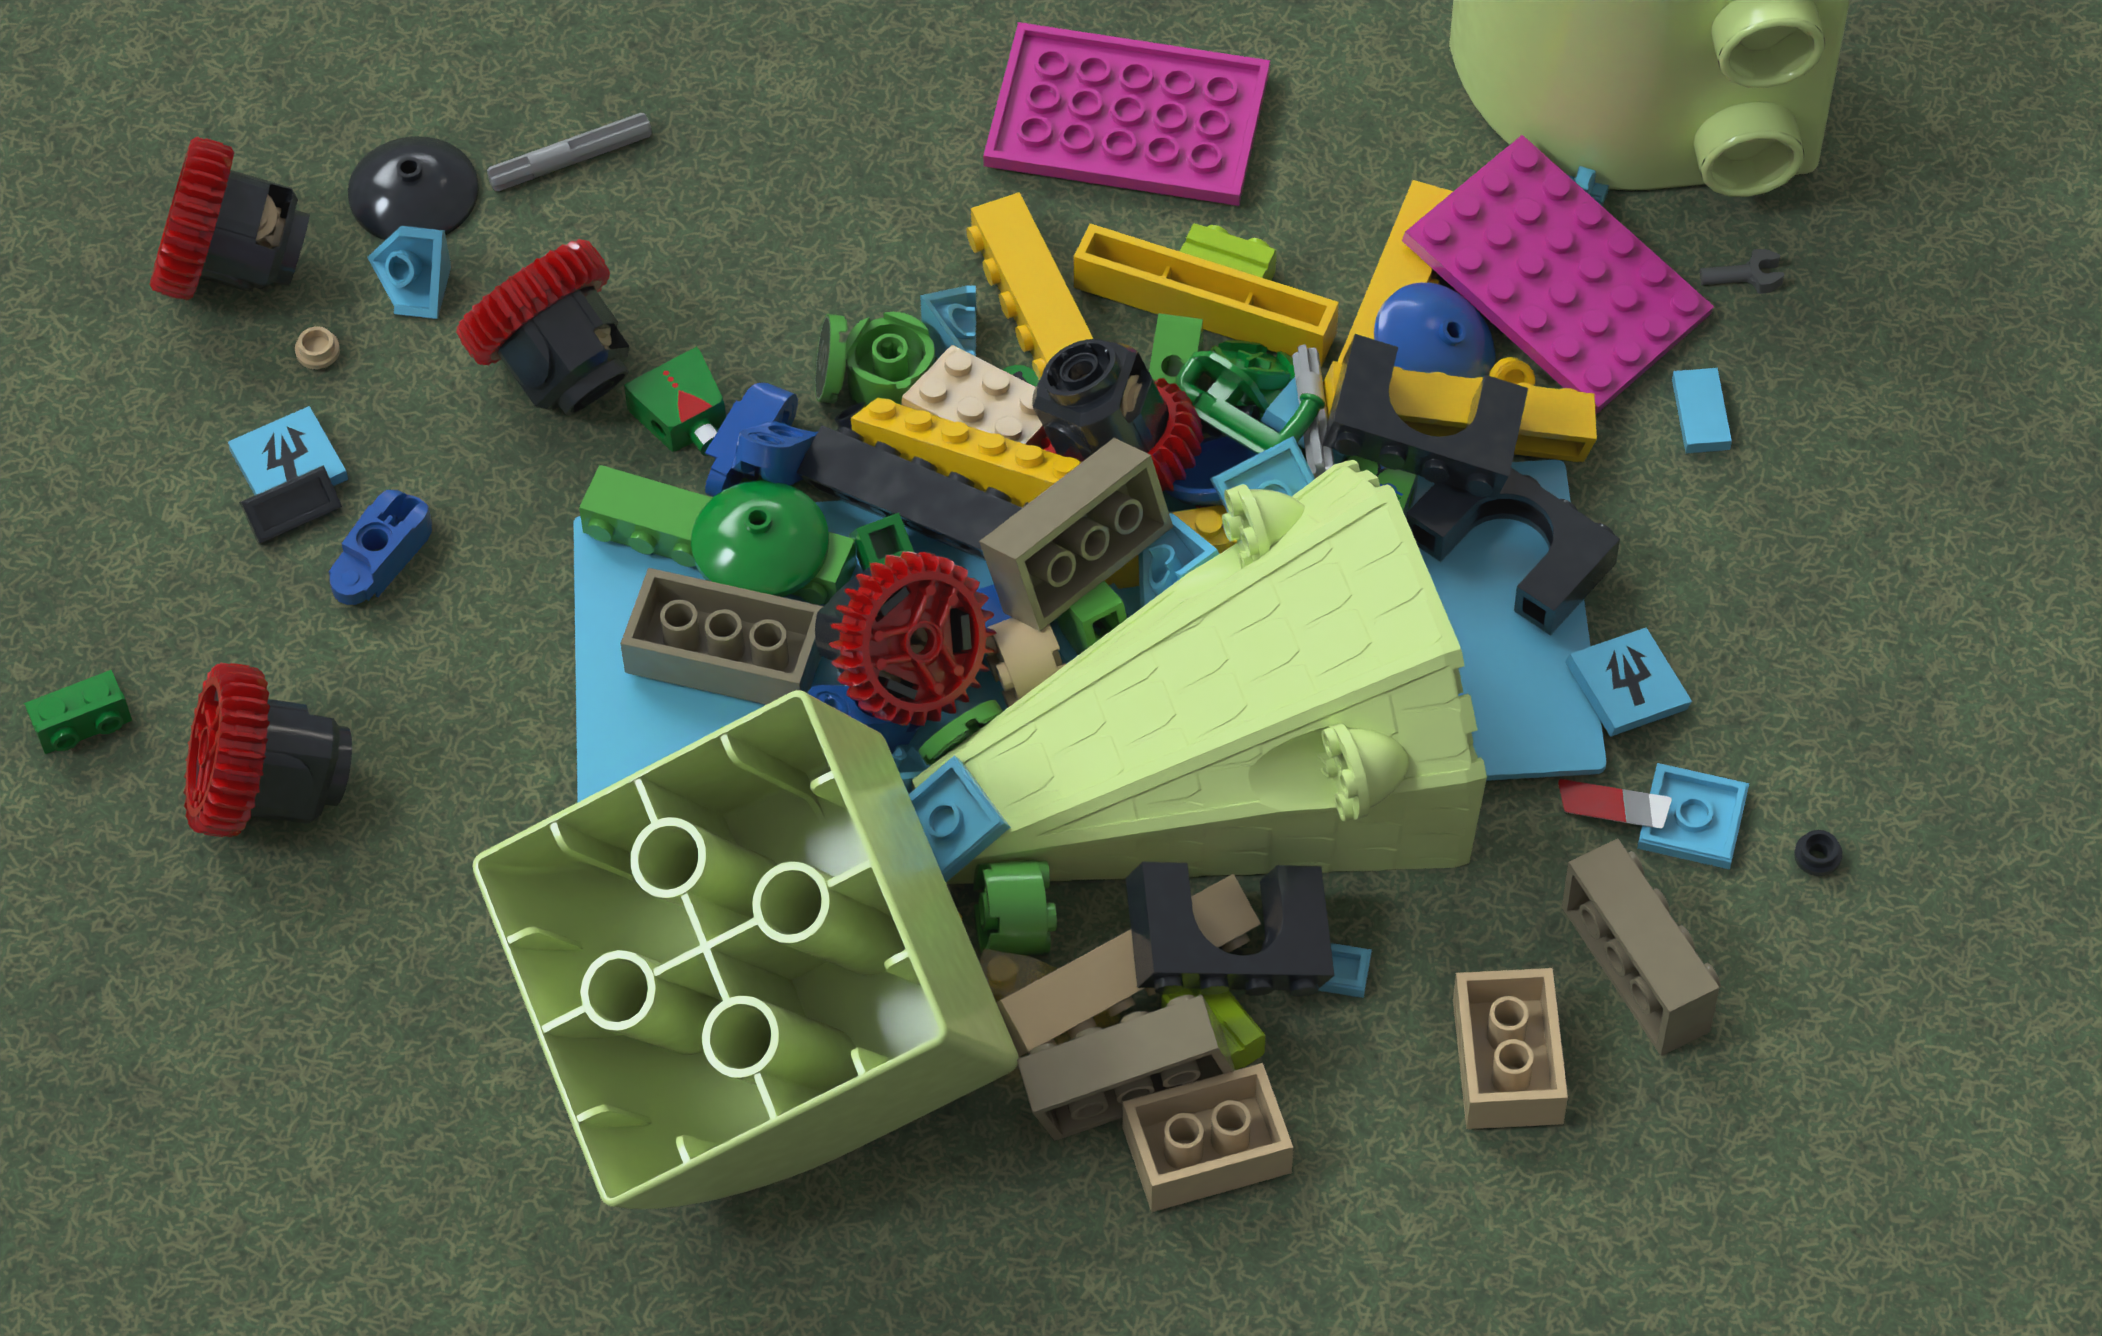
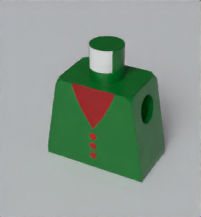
M696 346L624 384L628 411L670 451L676 452L694 443L702 455L708 456L705 452L724 422L726 413L723 397L701 351Z

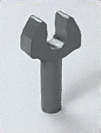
M1754 249L1751 259L1745 265L1700 268L1701 285L1748 282L1756 288L1757 293H1770L1783 284L1784 273H1764L1760 269L1778 267L1780 255L1766 249Z

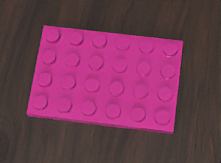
M1018 22L983 155L984 166L1239 206L1269 77L1270 60Z
M1523 135L1518 137L1407 229L1402 238V242L1563 388L1595 394L1596 414L1704 321L1714 308L1709 301Z

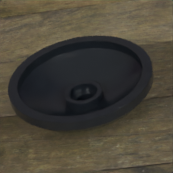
M424 136L399 138L376 147L357 164L348 185L349 204L355 219L366 231L383 240L389 238L400 226L444 230L445 235L457 229L469 217L478 197L477 175L469 158L461 150L448 142Z

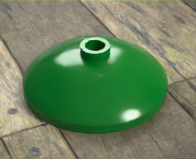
M751 481L727 488L705 504L696 517L692 528L691 549L695 565L705 580L785 597L803 588L818 574L828 554L829 532L821 509L804 492L783 483ZM758 521L765 522V523H763L762 525H753V524H752V523L758 522Z

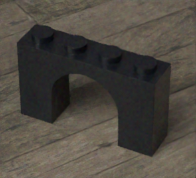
M1355 334L1343 358L1322 445L1336 449L1339 453L1347 456H1358L1380 463L1388 469L1406 471L1422 476L1433 483H1444L1466 490L1474 496L1489 497L1496 500L1510 474L1528 388L1485 375L1473 397L1466 429L1450 436L1426 435L1404 423L1396 414L1390 401L1389 386L1398 347Z
M1513 468L1510 469L1509 477L1496 500L1489 497L1474 496L1466 490L1444 483H1435L1406 515L1407 522L1418 547L1440 562L1474 527L1486 521L1494 519L1517 520L1531 526L1540 533L1546 541L1549 551L1517 585L1514 611L1549 635L1553 634L1617 562L1620 538L1615 536L1609 527L1602 523H1595L1580 513L1571 502L1557 498L1543 489L1533 477L1522 475Z
M1141 862L1126 877L1137 988H1155V993L1174 994L1184 989H1200V993L1204 995H1218L1227 992L1229 989L1245 990V994L1250 996L1266 995L1274 990H1290V995L1302 997L1316 994L1321 986L1335 976L1321 866L1277 865L1260 880L1265 938L1259 953L1245 956L1230 954L1217 948L1200 931L1193 914L1188 863Z

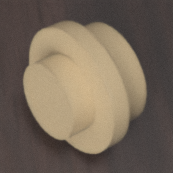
M316 326L310 327L300 334L295 344V353L297 360L303 366L310 369H322L330 366L337 360L340 346L338 339L326 328Z

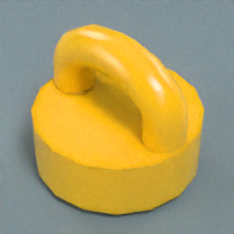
M1507 357L1501 359L1494 364L1489 372V376L1510 383H1530L1535 385L1533 370L1528 364L1518 358Z

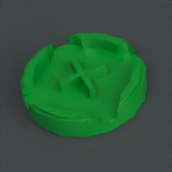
M1227 340L1219 343L1218 347L1215 345L1211 348L1212 352L1243 370L1256 383L1258 388L1284 389L1295 376L1293 358L1282 351L1277 352V357L1266 354L1267 347H1264L1263 344L1242 340Z

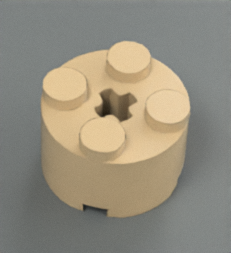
M1012 617L987 627L995 630L996 634L986 638V646L995 651L993 654H988L986 660L995 682H1001L1004 689L1002 695L1007 708L1066 665V663L1062 664L1058 652L1060 647L1050 624L1041 631H1038Z

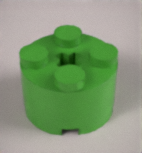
M885 312L882 318L871 321L868 317L853 327L846 340L848 388L850 396L857 403L865 402L868 405L876 398L890 399L894 403L901 405L902 396L935 363V348L929 335V330L920 320L905 313Z
M1046 860L977 864L974 873L973 890L983 889V892L979 893L978 904L974 905V918L981 953L985 952V959L1043 955V953L1050 952V932L1056 931L1057 915L1054 903H1046L1045 889H1049L1050 872Z

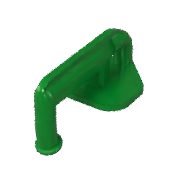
M1212 351L1194 352L1176 377L1177 386L1181 391H1185L1186 395L1190 398L1201 421L1256 454L1294 436L1298 443L1316 419L1320 409H1324L1326 406L1325 401L1319 396L1311 393H1302L1299 397L1301 403L1280 433H1277L1235 408L1236 404L1240 401L1247 406H1258L1260 413L1264 414L1269 404L1256 383L1243 370ZM1204 372L1215 381L1207 393L1194 386Z

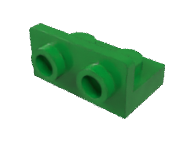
M112 670L24 703L44 754L55 750H69L75 747L81 740L99 733H113L120 729L123 724L132 721L123 692L120 691Z

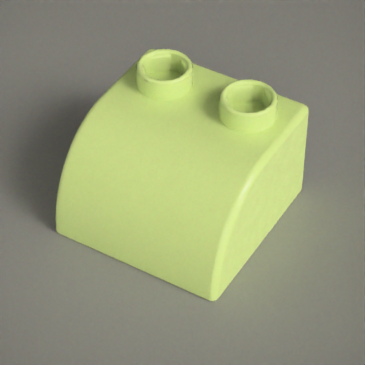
M1453 0L1449 45L1464 89L1486 122L1508 144H1511L1523 135L1567 175L1576 177L1579 166L1595 170V183L1609 185L1608 189L1627 191L1653 190L1706 184L1714 192L1729 197H1750L1772 191L1787 183L1793 176L1807 174L1817 168L1850 0Z
M792 691L481 852L473 861L474 875L602 1201L608 1206L625 1209L679 1207L721 1199L773 1184L856 1150L1011 1073L1018 1065L1017 1050L885 738L878 731L804 691Z

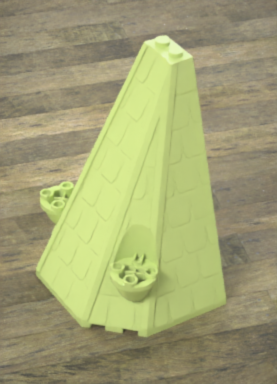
M1349 460L1333 465L1292 497L1273 490L1249 489L1245 484L1225 490V502L1229 513L1222 515V522L1228 540H1237L1235 545L1186 574L912 779L913 791L955 755L963 762L1011 827L948 880L946 884L974 883V873L977 864L1023 860H1046L1049 866L1050 881L1125 879L1141 862L1188 863L1189 877L1268 874L1277 865L1321 866L1322 873H1328L1331 871L1455 868L1468 864L1470 862L1487 775L1484 760L1481 757H1477L1473 747L1471 732L1478 730L1471 696L1469 694L1458 695L1463 693L1458 668L1465 666L1462 649L1394 489L1388 484L1380 486L1379 478L1369 470L1360 472L1359 463L1355 460Z

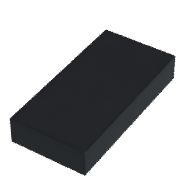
M324 465L239 502L258 543H262L342 507Z

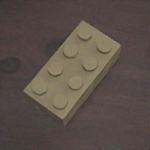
M1113 438L979 542L1003 612L1041 631L1068 610L1071 605L1169 531L1173 524L1151 455Z
M648 568L620 643L625 673L766 705L792 691L799 690L807 693L811 689L822 657L816 644L815 623L817 612L824 606Z
M1617 838L1569 861L1562 909L1660 1056L1709 1033L1720 989L1719 977L1714 968L1709 963L1703 964L1695 952L1694 941L1689 931L1684 926H1678L1669 914V905L1663 893L1658 888L1652 889L1644 877V869L1637 855L1632 851L1627 852Z
M1184 995L1174 998L1167 1003L1165 1008L1151 1013L1146 1011L1131 1013L1123 1017L1120 1024L1105 1029L1099 1027L1085 1029L1076 1034L1074 1040L1060 1045L1052 1043L1043 1044L1033 1048L1028 1056L1017 1059L1032 1113L1053 1140L1062 1139L1123 1118V1101L1235 1071L1222 1026L1202 995L1197 997Z

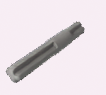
M638 113L493 165L487 169L489 182L495 191H501L648 138L651 135L650 122L644 113Z
M1306 345L1298 346V352L1292 355L1299 405L1301 403L1299 397L1302 393L1314 394L1325 401L1318 350L1315 347L1307 348ZM1326 406L1324 409H1320L1316 419L1303 435L1307 463L1315 479L1335 465L1333 449L1322 445L1328 424Z

